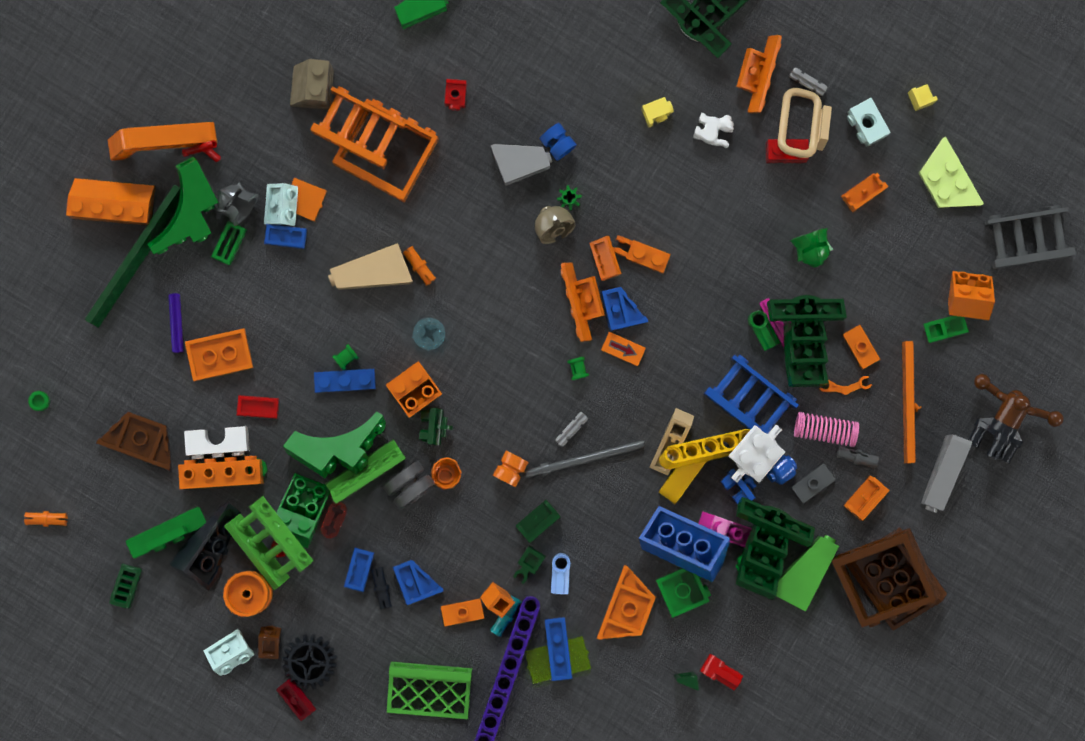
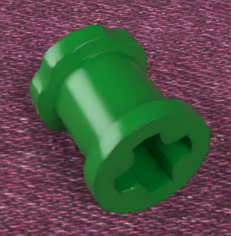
M349 344L338 355L334 354L332 356L342 370H345V366L354 359H359Z
M585 357L567 361L573 374L571 377L572 381L589 376L584 365Z

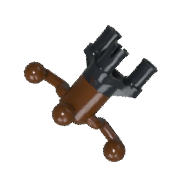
M979 374L975 377L974 385L980 390L986 389L996 398L1003 401L994 418H979L976 420L975 428L968 439L972 441L973 446L979 448L986 432L995 435V440L986 454L989 457H993L995 460L1000 458L1009 464L1011 463L1010 461L1016 450L1023 444L1018 429L1026 414L1047 419L1049 425L1053 427H1058L1063 423L1062 413L1031 407L1029 398L1023 395L1021 391L1013 390L1005 394L990 383V378L986 374Z

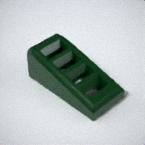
M122 563L109 604L127 609L131 608L142 572L141 568ZM125 571L135 573V577L124 575ZM122 580H129L133 583L132 585H129L126 583H122ZM120 587L130 589L129 593L119 591ZM118 595L127 597V600H120L117 597Z

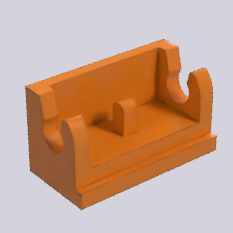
M873 173L841 196L852 213L889 187L886 182L880 180L878 173Z
M870 475L843 506L860 521H863L890 490Z

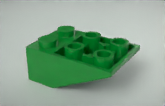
M294 473L276 513L302 547L308 549L328 501L330 491L326 485Z

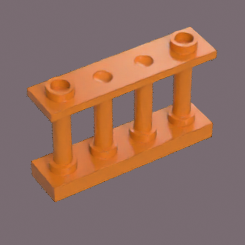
M332 86L331 93L336 96L323 122H320L319 125L313 123L310 129L311 133L384 169L387 164L384 153L397 127L405 129L404 119L396 114L390 116L348 94L349 91L343 87L338 86V88ZM344 99L354 104L341 131H338L336 134L330 131L331 127L329 126ZM362 108L372 115L359 141L353 143L348 140L349 136L347 135ZM379 118L389 122L390 125L377 150L371 152L366 149V143Z

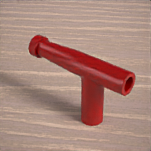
M215 140L182 150L184 157L204 152L214 162H218L221 159V156L213 150V148L217 147Z

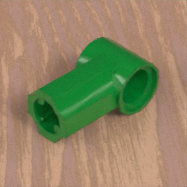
M763 311L752 312L748 317V324L752 327L763 350H768L779 344L780 342L768 321L766 313ZM756 314L761 315L763 318V322L759 326L753 322V317Z

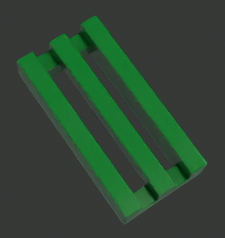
M227 221L211 258L230 266L247 229L239 225L234 226L232 222ZM233 227L234 229L221 257L217 256L230 228ZM238 230H240V233H239V235H238V238H237V240H236V242H235V244H234V246H233V248H232V250H231V253H230L228 259L226 260L225 257H226V255H227V253H228V251H229V249H230V246H231V244H232V242H233V240H234V238H235V236H236Z

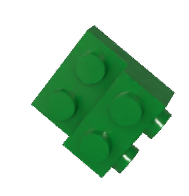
M683 568L656 579L672 618L710 602L708 599L711 596L707 585H702L701 577Z

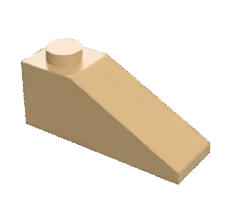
M675 408L649 468L669 475L671 469L663 468L659 463V457L667 447L684 443L694 419L693 415ZM667 454V457L674 461L673 456Z

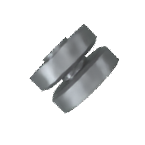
M419 461L407 467L382 487L388 496H392L398 491L402 492L393 502L399 510L410 503H414L426 493L425 491L435 484L429 475L423 476L418 481L416 480L424 471Z

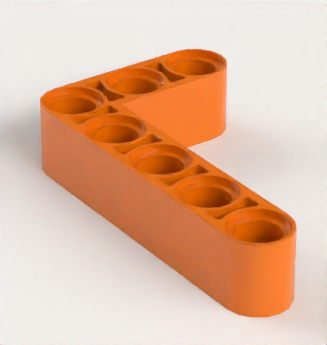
M214 122L125 128L118 130L107 141L110 160L118 161L129 158L137 151L193 147L211 140L217 142Z

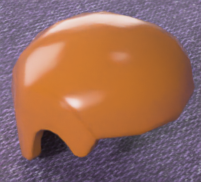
M449 457L441 458L433 464L431 478L440 489L453 488L460 481L462 472L456 460Z

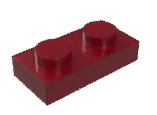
M288 679L276 689L300 721H303L316 710L302 690L296 686L295 681L290 682V679Z

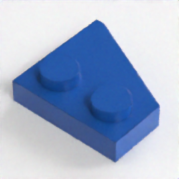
M622 287L600 292L610 331L648 322L646 316L641 314L636 304L627 297V293Z
M413 560L392 567L406 605L443 592V588L432 580Z

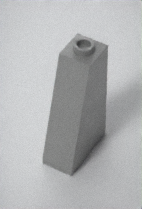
M945 435L921 504L926 505V510L937 513V510L944 511L971 448L972 441L956 435Z

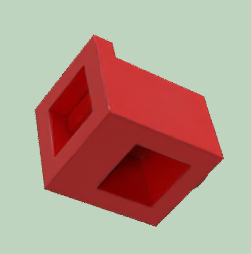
M446 79L444 104L449 110L458 111L460 108H465L466 80ZM454 91L459 92V96L456 98L451 95Z

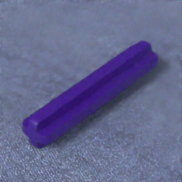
M172 293L168 296L172 352L182 353L184 347L180 294Z

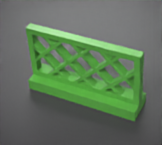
M393 439L368 455L367 466L360 470L357 475L346 469L325 484L331 493L332 499L337 504L406 458Z
M391 662L389 667L387 713L468 719L472 668ZM394 677L402 678L407 684L398 690L393 685ZM417 679L423 680L427 685L420 692L412 685ZM437 681H443L447 686L440 694L432 686ZM457 683H466V691L461 695L453 689V686ZM408 686L416 694L409 701L401 694ZM428 688L436 695L429 703L421 695ZM448 690H451L457 697L450 704L442 698V695ZM396 696H399L405 703L401 708L391 707L392 700ZM418 697L425 704L420 710L415 709L410 704ZM438 699L446 706L442 711H435L431 706ZM460 701L465 706L464 713H456L451 706Z

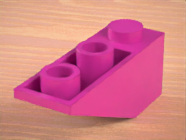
M702 512L698 523L729 537L730 543L745 547L752 529L706 512Z

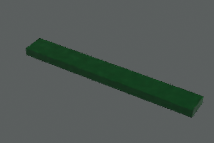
M174 185L86 316L85 320L98 328L100 327L149 253L150 249L147 243L163 232L175 214L180 198V188Z

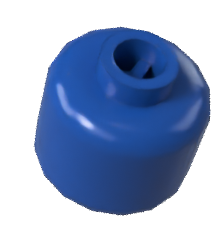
M782 455L766 476L772 483L776 482L782 485L796 475L797 465L790 456Z

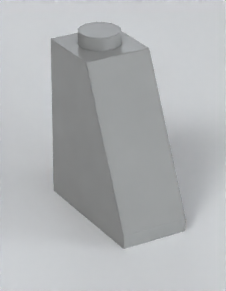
M491 145L492 153L505 186L550 169V163L553 162L549 151L545 152L543 147Z

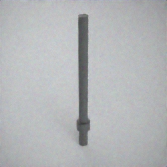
M641 440L551 464L546 462L540 464L539 467L525 470L526 477L529 478L540 474L545 476L551 474L552 471L644 448V443Z

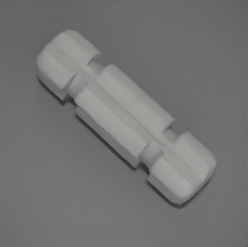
M798 68L792 70L790 74L791 79L798 80L801 85L811 91L815 90V93L820 96L824 95L827 90L825 84H819L818 80L806 73H801L802 71Z
M580 412L575 417L576 419L572 420L562 431L563 433L559 434L555 439L560 446L563 447L568 442V439H571L581 428V424L588 420L584 413Z

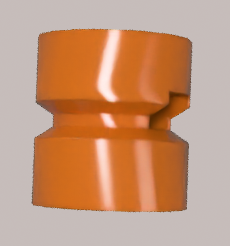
M505 451L501 458L503 464L497 466L493 476L516 487L521 478L519 473L525 471L529 462Z

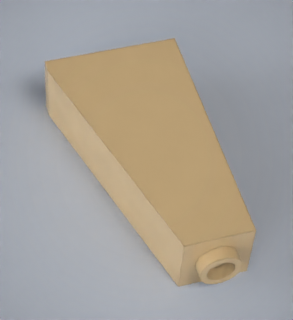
M398 243L331 268V274L328 275L332 287L336 286L338 290L413 283Z

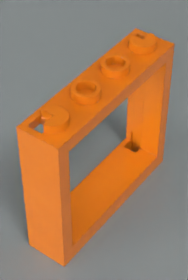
M366 99L364 102L390 116L392 114L401 115L399 111L393 108L388 110L382 107L383 103L375 99L372 101ZM361 108L347 135L349 136V141L354 142L369 114L368 111ZM410 117L407 120L403 118V122L406 125L405 129L430 142L403 191L346 161L344 158L348 151L341 147L332 163L405 203L439 140L438 136H436L437 132L429 127L425 129L419 127V123Z

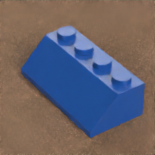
M658 506L640 535L639 542L642 550L713 582L723 566L730 538Z

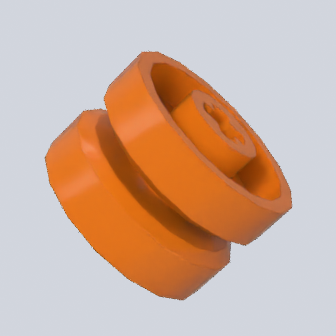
M244 571L233 575L227 581L224 587L223 598L226 606L232 613L238 616L249 617L262 613L268 608L272 601L273 589L260 572ZM246 591H249V592H250V596H249V595H246L245 592H246Z

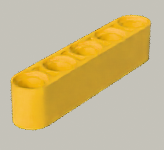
M750 429L669 446L660 455L659 463L665 469H674L727 457ZM723 442L728 443L730 448L725 447ZM705 446H708L711 449V452H708L705 449ZM686 450H689L693 454V457L689 456L686 453ZM667 454L673 456L674 461L670 460Z

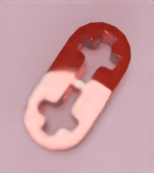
M333 502L329 506L321 526V533L324 537L331 539L338 536L347 515V506L343 502H338L337 504ZM341 505L343 514H338L337 518L334 519L335 511H333V507ZM335 521L333 528L336 529V532L328 535L325 527L330 526L331 522Z

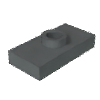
M823 463L791 486V489L803 504L836 479Z

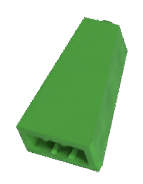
M827 535L824 538L818 536L813 541V544L782 574L778 580L777 597L806 611L839 548L835 544L836 540Z

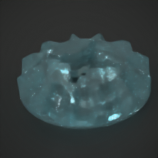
M424 318L415 325L413 338L419 347L432 350L438 348L444 342L446 333L444 326L439 320ZM425 326L430 331L437 329L435 333H433V339L435 341H432V339H430L429 337L422 339V337H424V335L426 334V329L424 328Z

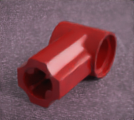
M709 654L700 669V672L713 680H718L734 691L743 678L741 673L725 665V662L712 654Z

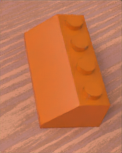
M75 178L68 194L66 216L71 219L147 226L152 219L155 186Z

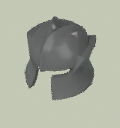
M240 182L237 185L233 184L221 188L218 191L219 203H217V212L229 217L233 225L237 226L252 211L259 194L248 192Z

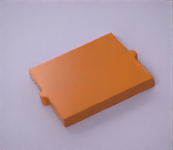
M294 178L291 185L298 186L296 214L315 222L320 208L323 207L322 202L327 190Z

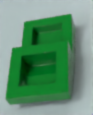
M950 316L923 324L929 343L969 332L965 317Z

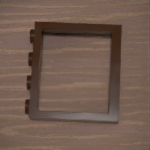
M910 528L838 554L832 560L861 627H874L884 619L891 621L898 618V614L904 612L911 614L917 611L918 607L925 606L927 608L933 606L940 596ZM904 543L927 595L868 616L845 564Z

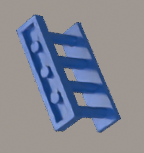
M734 355L731 360L735 364L723 380L713 389L708 387L703 394L747 429L751 430L755 425L768 434L789 406L793 409L799 406L796 403L797 399L788 392L784 394L748 366L749 361L743 356L739 355L737 357ZM742 368L751 377L733 400L727 401L722 397L724 395L723 391ZM759 381L767 389L751 410L744 414L739 410V404L755 383ZM774 393L783 402L765 425L759 426L754 422L756 420L755 416Z

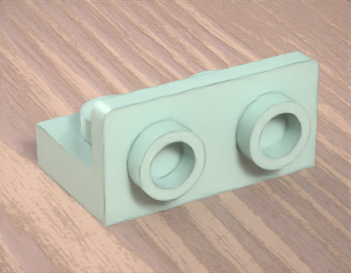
M285 183L267 184L264 224L295 226L298 186Z
M239 629L203 650L213 671L220 676L230 673L233 668L248 662L255 655Z

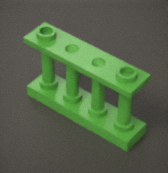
M262 496L249 507L252 513L245 518L240 513L224 525V527L273 590H275L290 578L287 574L290 570L296 567L301 572L313 560L264 496ZM257 518L265 527L258 534L249 525ZM269 535L278 544L271 550L262 542ZM282 551L290 559L283 566L275 558Z

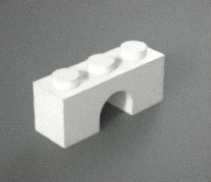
M246 426L225 428V439L218 445L210 442L208 430L184 431L186 456H192V459H203L205 454H212V458L224 457V453L232 452V456L245 455L244 451H250L248 427Z

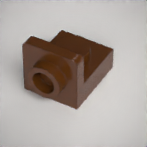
M274 626L261 627L258 637V658L279 659L281 628Z

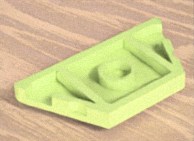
M946 137L942 138L919 172L937 207L983 205L982 199Z

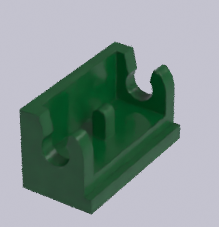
M545 500L521 520L516 527L527 541L531 543L561 516Z

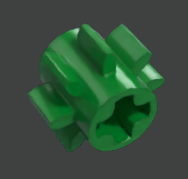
M567 185L565 191L559 190L562 197H558L557 201H562L561 207H569L570 211H572V206L574 205L579 207L580 204L577 202V199H581L582 195L576 194L577 187L571 190L569 185ZM567 194H570L571 197H575L572 199L571 203H568V200L564 199L566 198Z

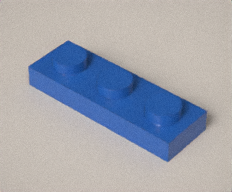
M375 369L314 372L315 393L376 389Z
M565 617L545 619L552 681L572 679Z

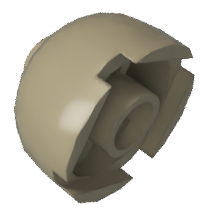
M546 206L541 209L540 214L535 220V231L541 243L550 244L556 242L554 238L559 235L562 236V239L574 230L576 225L567 209L560 206Z

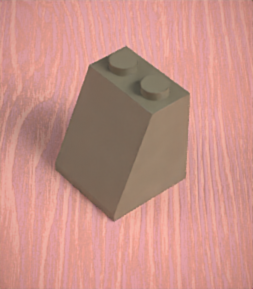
M308 59L294 66L290 106L329 110L334 69L330 61Z

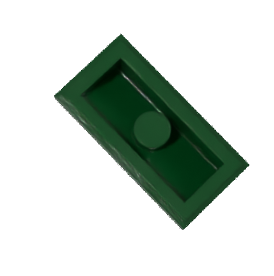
M694 672L674 675L678 683L699 691L698 677Z

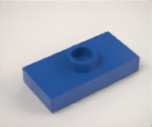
M266 224L264 244L305 249L307 229Z
M354 548L344 587L364 592L374 552Z

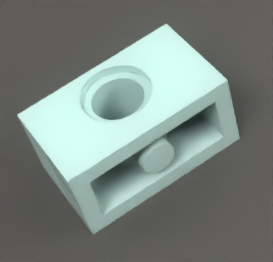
M872 98L852 107L847 112V119L852 127L855 126L858 131L856 134L861 144H865L866 147L891 133ZM862 120H870L872 123L871 128L864 127Z

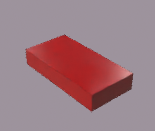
M238 395L237 416L278 419L279 398Z

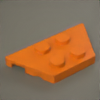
M627 565L623 566L598 632L597 639L599 640L641 636L656 597Z

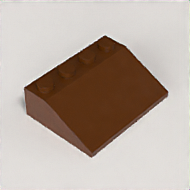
M899 527L898 529L894 530L886 536L902 531V529ZM904 543L846 564L879 612L927 595ZM930 569L929 571L940 593L936 604L927 608L925 606L918 607V610L911 614H906V612L898 614L899 617L891 621L885 619L892 631L941 603L946 597V591Z

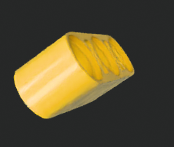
M688 450L687 454L693 457V454ZM706 461L675 468L659 490V493L676 504Z

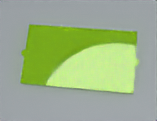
M583 636L568 639L572 674L591 669L587 655L589 651L586 650ZM548 645L525 651L528 662L527 669L530 670L533 684L552 679Z

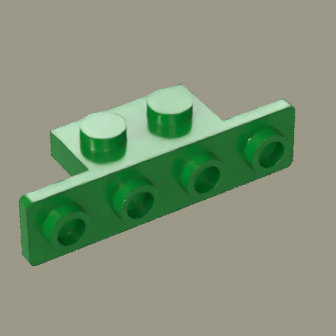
M196 507L126 540V544L133 558L140 557L152 550L156 553L167 548L165 544L173 541L176 544L184 540V535L201 528L207 521L201 508Z

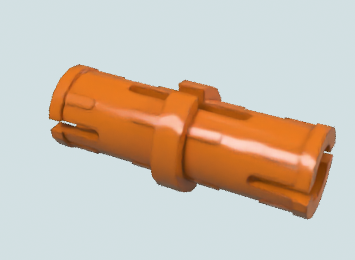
M413 246L402 253L412 265V270L418 273L426 286L431 284V281L436 280V277L426 266L427 262L421 259Z
M44 511L43 513L25 512L24 517L33 518L24 519L25 525H43V527H48L49 525L67 526L68 522L59 520L68 519L67 513H49V511Z

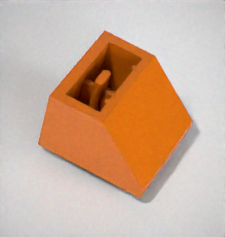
M952 271L948 298L949 315L990 320L995 304L993 277L984 274L978 275Z
M419 361L386 384L409 418L442 395Z

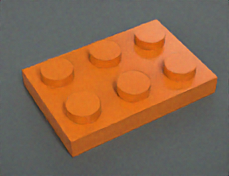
M244 328L185 341L194 382L254 368Z

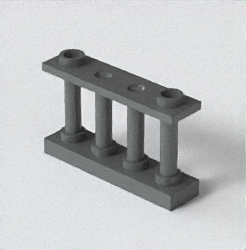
M1061 205L1048 207L1049 210L1003 218L1001 214L989 216V220L984 222V226L993 225L998 254L996 260L991 261L992 270L1075 256V247L1068 248V245H1065L1060 214L1068 212V207L1061 208ZM1052 216L1057 241L1056 250L1048 251V248L1045 247L1040 217ZM1032 219L1037 244V250L1034 254H1028V251L1025 249L1021 220ZM1002 223H1013L1018 252L1015 257H1008V254L1005 252L1001 229Z

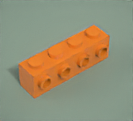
M244 456L245 460L237 461V457L224 458V462H217L216 458L204 459V463L197 464L196 460H184V464L178 465L179 488L193 489L264 484L263 459H257V456ZM249 466H251V474L248 473Z

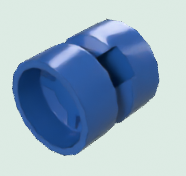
M560 123L552 126L539 138L546 148L550 147V154L556 161L562 159L577 146L571 136L565 135L566 130Z

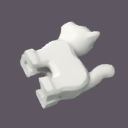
M701 112L698 123L705 125V127L701 129L699 126H696L693 138L702 140L706 144L728 148L729 143L726 140L718 139V131L720 129L723 132H733L734 123L731 120V116L725 115L722 118L706 116L705 113Z

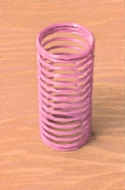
M798 412L794 437L798 438L799 435L800 438L803 437L805 420L808 416L805 439L808 437L809 423L812 417L809 435L811 440L814 422L817 417L814 441L817 438L820 418L821 426L818 441H821L823 423L826 419L823 442L826 440L828 422L830 420L827 437L828 443L831 439L832 425L835 420L832 444L835 442L838 422L839 429L836 444H839L841 426L844 422L841 445L844 443L846 425L848 423L845 446L848 445L850 437V447H855L859 434V422L852 421L850 423L849 420L846 422L845 420H836V418L832 420L831 417L827 419L826 416L823 418L822 416L818 417V415H815L814 417L813 414L809 416L808 413L805 415L804 412ZM852 423H853V427H852V431H851V436H850V427H851V425H852Z

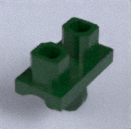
M430 408V410L421 411V421L429 422V429L420 430L419 440L431 445H441V437H446L447 430H453V426L447 425L448 417H443L444 409Z

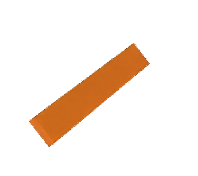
M913 341L902 342L904 463H915Z

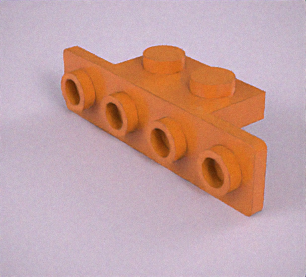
M780 35L768 37L764 53L752 48H747L736 87L752 93L748 112L751 114L761 113L765 106V97L767 90L770 88L771 75L775 69L776 57L781 48L782 36Z
M562 263L561 276L565 280L566 296L570 300L572 307L571 315L575 319L577 337L581 342L591 341L592 336L588 320L605 316L596 278L594 276L577 281L573 263Z

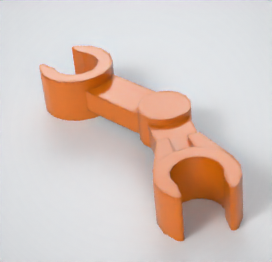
M863 376L858 382L848 386H840L828 380V388H819L821 392H838L848 395L850 392L860 388L864 390L869 389L872 384L863 386L862 380L869 378V376Z

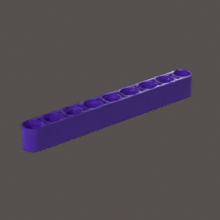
M527 596L522 601L474 741H478L482 736L488 737L490 741L495 740L539 612L540 603L534 596ZM528 600H533L536 602L537 607L533 611H528L525 608V603ZM520 620H528L530 627L527 630H521L518 626ZM514 639L522 640L523 647L517 650L512 647ZM509 658L515 659L517 663L513 669L505 666V661ZM501 678H507L510 681V685L507 688L499 686L498 681ZM500 697L503 700V705L498 708L494 707L492 699ZM487 717H494L497 723L495 726L489 727L485 724V719Z

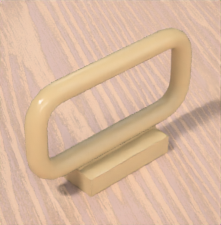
M800 88L788 89L784 93L778 133V146L780 150L785 154L800 158L812 157L816 150L823 151L829 137L832 107L824 105L822 108L820 97L812 91ZM792 96L808 98L814 103L810 144L807 150L792 148L786 144Z

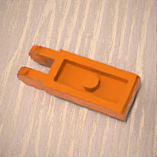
M617 236L616 240L622 244L629 245L630 249L629 252H626L618 247H613L615 254L654 271L664 273L671 254L638 241Z

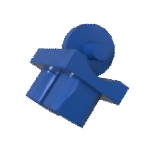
M734 468L726 472L728 475L722 479L721 484L726 490H729L734 485L738 487L740 491L732 496L737 505L742 497L751 501L755 499V496L746 486L748 484L751 489L756 487L751 476L744 474V480L740 479L736 483L731 478L736 472Z

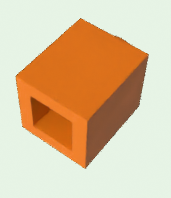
M494 582L491 583L480 597L487 609L501 618L505 616L515 603L508 591Z

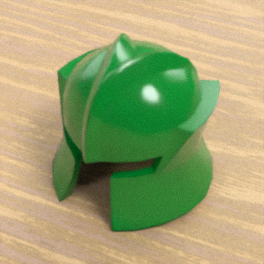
M822 228L790 240L797 249L798 262L802 261L811 267L823 265L830 255V251L834 250L827 239L828 228Z

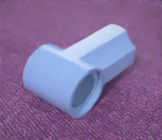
M564 553L556 554L552 560L551 593L554 594L569 593L570 558ZM558 558L566 559L567 565L564 568L556 566L555 562Z

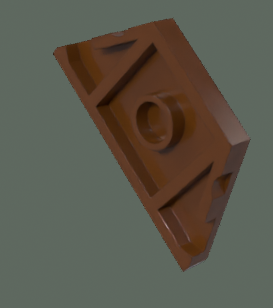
M127 412L96 442V444L171 470L168 429L166 425Z

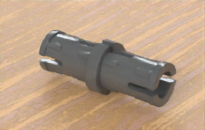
M840 445L836 453V458L853 462L854 465H865L876 469L879 456L864 453L860 449L853 450Z

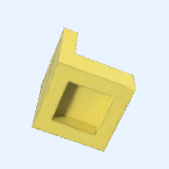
M928 84L919 88H912L908 92L915 111L930 106L938 100L937 96H932Z

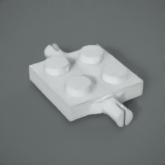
M754 425L730 453L729 457L739 468L731 477L736 483L744 474L751 476L760 483L782 457L785 451L778 446L775 440L782 431L780 427L775 425L767 434Z

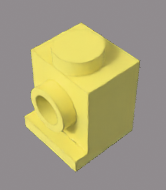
M665 97L645 104L641 109L648 127H652L654 121L660 123L667 120V116L674 112L671 102H667Z

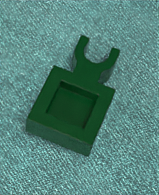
M529 545L518 561L522 568L518 569L513 577L516 578L519 573H522L524 580L521 583L524 584L529 577V571L535 574L546 556Z

